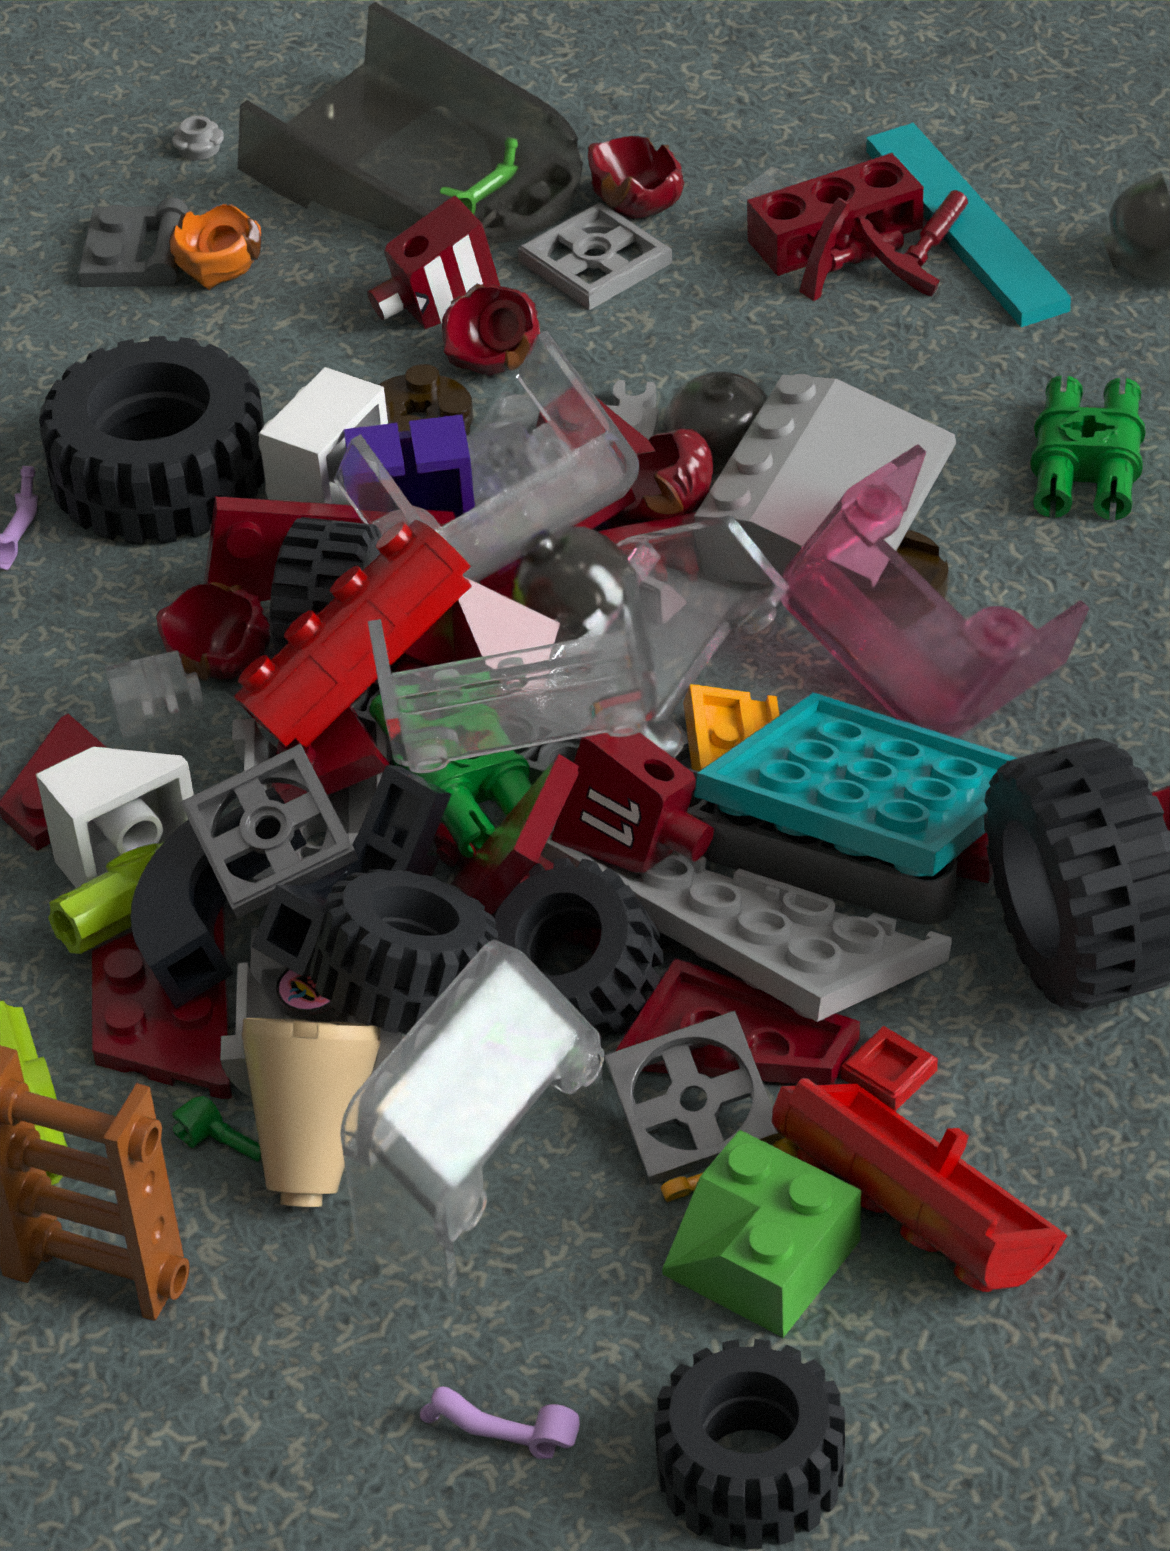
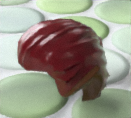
M623 136L606 142L592 143L588 146L587 157L591 170L593 190L616 213L630 218H645L663 212L679 200L685 182L683 180L681 164L674 157L673 152L669 150V145H661L656 150L648 137Z
M478 283L471 287L463 296L453 299L442 318L444 354L448 357L450 364L489 376L506 370L513 371L520 367L540 339V326L537 319L538 312L535 309L536 304L525 292L493 284L480 285Z
M678 429L668 433L653 434L649 438V442L655 451L638 453L627 478L637 501L621 510L618 514L619 518L636 520L639 523L693 513L699 509L709 493L713 461L711 451L705 439L693 429Z
M220 582L195 585L183 592L169 606L159 610L156 615L157 628L166 652L186 674L202 681H207L209 677L233 679L240 676L254 660L263 656L271 638L268 632L270 624L268 623V618L263 615L264 609L261 607L259 596L249 594L240 585L228 587Z

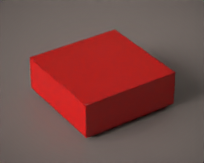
M882 1026L841 1065V1079L849 1084L857 1083L896 1111L937 1071L938 1058L887 1027Z

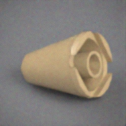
M243 1018V1031L241 1035L267 1190L281 1192L280 1204L321 1207L323 1194L337 1193L381 1043V1028L348 1022Z

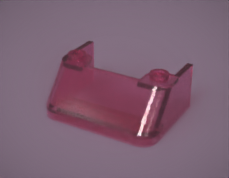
M917 444L851 486L843 494L785 567L779 586V597L785 608L896 719L958 738L1067 663L1089 607L1080 600L1037 630L1021 614L1006 607H988L967 620L955 610L884 540L898 529L903 513L907 511L926 455V451Z

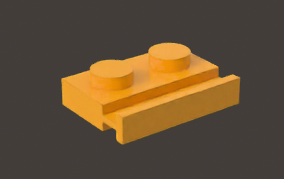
M690 684L683 705L692 769L701 771L780 716L777 696L768 695L764 702L751 700L750 692Z

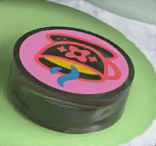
M286 969L280 975L276 984V994L279 1010L285 1019L330 1022L337 1018L341 1012L331 1006V1000L321 997L315 989L316 982L311 980V977H302L290 969Z

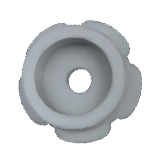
M192 116L182 121L181 125L175 129L172 143L184 158L203 160L214 156L219 151L220 143L224 139V133L215 122L210 121L207 117Z

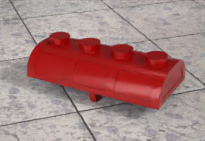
M416 519L409 526L404 521L392 526L376 544L380 554L363 571L359 566H354L342 574L330 589V593L335 598L317 615L310 610L298 617L284 634L289 643L271 660L267 655L260 656L240 675L238 682L243 687L233 697L252 718L256 719V722L284 746L287 747L296 739L298 744L307 748L472 587L470 581L462 576L471 565L439 533L427 524Z
M805 1078L799 1080L796 1086L781 1087L772 1109L771 1122L779 1134L799 1148L796 1157L830 1175L834 1173L844 1182L860 1189L862 1207L873 1212H886L903 1224L900 1234L914 1246L929 1252H941L956 1264L953 1270L954 1274L968 1286L983 1292H991L993 1289L1017 1287L1025 1284L1055 1257L1067 1237L1066 1233L961 1159L969 1136L961 1129L947 1128L939 1143L857 1083L816 1085Z

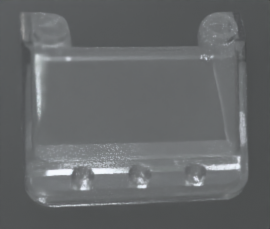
M729 515L628 537L614 545L601 557L555 619L560 625L540 692L513 700L510 704H498V706L507 716L582 737L616 715L675 758L682 750L684 742L681 739V731L668 718L687 693L689 685L695 682L731 629L743 627L748 634H754L769 625L777 613L775 606L790 586L735 518Z

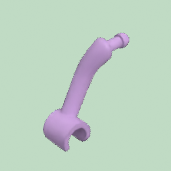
M22 466L20 473L22 476L21 493L15 494L17 511L4 532L0 534V569L8 570L11 567L18 552L17 542L37 512L38 496L32 494L33 477L35 476V470L32 466Z
M443 1386L435 1388L432 1394V1403L426 1404L420 1410V1418L426 1423L436 1421L441 1414L469 1434L528 1446L532 1455L538 1459L553 1458L556 1445L563 1448L573 1446L580 1426L579 1416L576 1412L556 1404L546 1405L539 1410L535 1426L505 1420L480 1411L459 1393Z

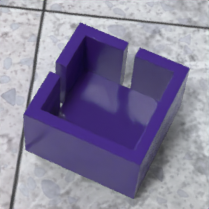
M462 414L409 421L410 431L403 432L398 431L397 423L344 429L352 503L354 506L454 512L457 524L456 531L476 522L471 459ZM453 542V547H454V548L457 550V552H458V549H457V547H456V545H455V542Z

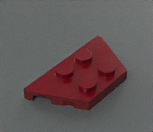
M223 905L215 922L214 939L226 960ZM133 932L93 950L92 1051L95 1065L123 1073L130 1071L144 1074L149 1080L173 1086L176 1080L209 1088L210 1096L219 1099L232 1098L231 1081L227 1077L221 1063V1036H229L227 978L175 1009L141 954L134 940Z

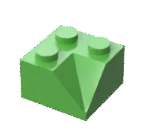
M739 1130L700 1176L663 1266V1275L784 1338L861 1241V1190Z

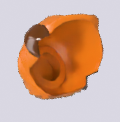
M222 204L202 215H194L190 211L181 214L178 226H174L168 242L171 253L174 255L175 263L202 286L211 290L221 282L230 281L246 273L254 260H258L261 250V227L257 221L252 220L237 207Z

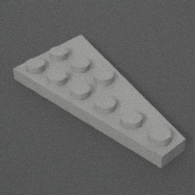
M554 827L541 852V856L554 863V859L568 857L575 868H577L583 858L595 861L602 871L610 868L621 877L626 885L630 886L656 925L658 933L665 934L690 948L699 958L712 961L737 975L748 986L763 990L791 1006L797 1014L817 1022L949 961L952 944L951 937L930 931L926 935L925 941L895 932L896 919L877 913H872L868 918L843 915L834 912L835 903L833 899L742 869H738L734 873V878L706 870L705 857H701L693 862L681 854L678 856L670 855L645 873H635L551 840Z

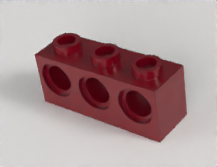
M893 153L748 199V242L773 272L780 276L806 267L820 228L837 198H841L851 204L848 216L843 220L841 230L836 235V242L833 247L842 250L845 249L848 243L862 239L857 228L860 220L863 218L871 222L873 229L878 233L897 228L904 235L922 229L924 187Z

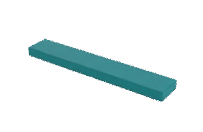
M914 123L866 137V152L872 159L893 153L924 187L923 217L927 221L930 220L950 191H960L967 197L968 205L949 229L943 240L1020 327L1070 312L1071 296Z

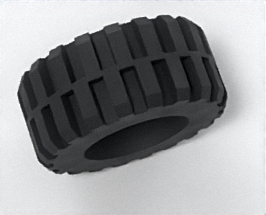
M149 336V341L134 343L133 339L117 342L116 348L107 351L102 347L89 353L86 362L80 364L76 361L67 368L62 375V380L57 379L45 397L46 401L40 409V435L50 486L53 490L55 501L60 509L69 514L70 519L87 530L93 526L94 533L110 540L119 535L124 536L127 543L144 544L145 539L159 538L160 544L177 542L176 536L191 533L193 537L209 532L210 524H212L215 496L253 499L258 493L257 487L260 488L265 481L262 453L259 448V432L264 427V418L256 380L249 375L246 367L233 356L228 358V354L212 344L202 347L196 339L180 337L179 341H168L165 336ZM155 437H165V438L156 439V440L142 441V440H146V439H150V438H155Z
M1098 738L1086 739L1007 761L990 779V787L986 790L984 800L987 806V813L984 815V830L988 834L989 844L986 848L989 864L992 865L995 878L993 884L997 899L1000 898L1005 915L1003 918L1008 932L1012 933L1016 942V951L1022 963L1028 966L1030 978L1036 987L1044 990L1045 997L1051 1003L1061 1008L1077 1012L1168 986L1170 983V831L1167 830L1162 817L1164 811L1157 796L1152 795L1148 787L1149 780L1142 769L1134 767L1133 757L1126 750L1118 748L1117 744Z

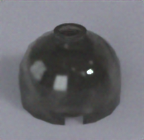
M1160 171L1125 188L1114 200L1109 213V224L1112 234L1102 237L1113 268L1125 265L1126 270L1135 281L1150 287L1170 286V194Z
M710 372L697 376L684 383L675 392L665 410L663 432L668 433L678 429H693L705 439L711 451L713 461L712 474H721L768 396L758 383L743 375L730 372Z
M587 527L562 528L553 533L549 530H543L532 536L520 550V555L523 558L518 563L513 574L511 595L512 600L560 623L553 648L562 647L581 638L590 631L583 621L591 617L598 609L607 618L620 605L632 588L636 579V570L632 567L622 549L607 536Z

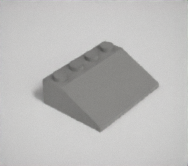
M807 374L782 375L694 515L708 573L875 589L956 445L955 434L836 378L811 377Z

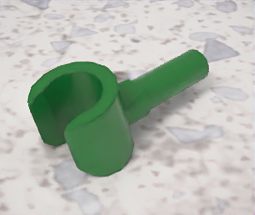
M205 1096L194 1097L172 1113V1117L178 1121L173 1126V1133L189 1147L194 1148L211 1136L217 1142L226 1144L256 1162L262 1159L259 1143L232 1129L231 1125L223 1122L218 1108L209 1098Z

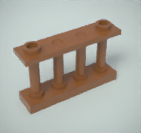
M0 1045V1268L2 1276L28 1283L40 1262H49L53 1257L135 1281L142 1317L156 1321L168 1298L176 1300L180 1297L188 1280L189 1261L187 1258H184L161 1145L162 1125L159 1120H156L149 1086L136 1083L117 1116L29 1092V1087L24 1082L17 1050ZM35 1125L105 1144L107 1158L42 1140ZM46 1171L113 1190L116 1194L117 1204L53 1186ZM57 1217L125 1236L127 1248L62 1230L61 1223L57 1220Z

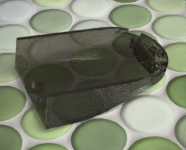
M377 2L368 6L364 63L294 118L285 123L248 100L240 105L237 169L279 195L310 211L344 222L399 234L451 198L450 196L440 194L442 187L465 192L493 172L498 163H503L504 143L507 137L517 139L518 142L514 165L518 166V170L506 184L476 203L474 215L483 225L488 244L515 241L529 237L553 225L570 209L580 188L583 161H581L577 147L578 137L569 122L551 105Z

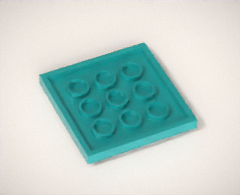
M813 692L697 773L694 797L715 803L722 812L730 815H750L774 823L778 830L789 835H809L833 843L835 848L842 853L853 856L869 855L892 863L898 871L904 874L933 877L986 832L984 830V815L987 813V806L984 800L986 790L990 787L989 781L1007 761L1017 759V757Z

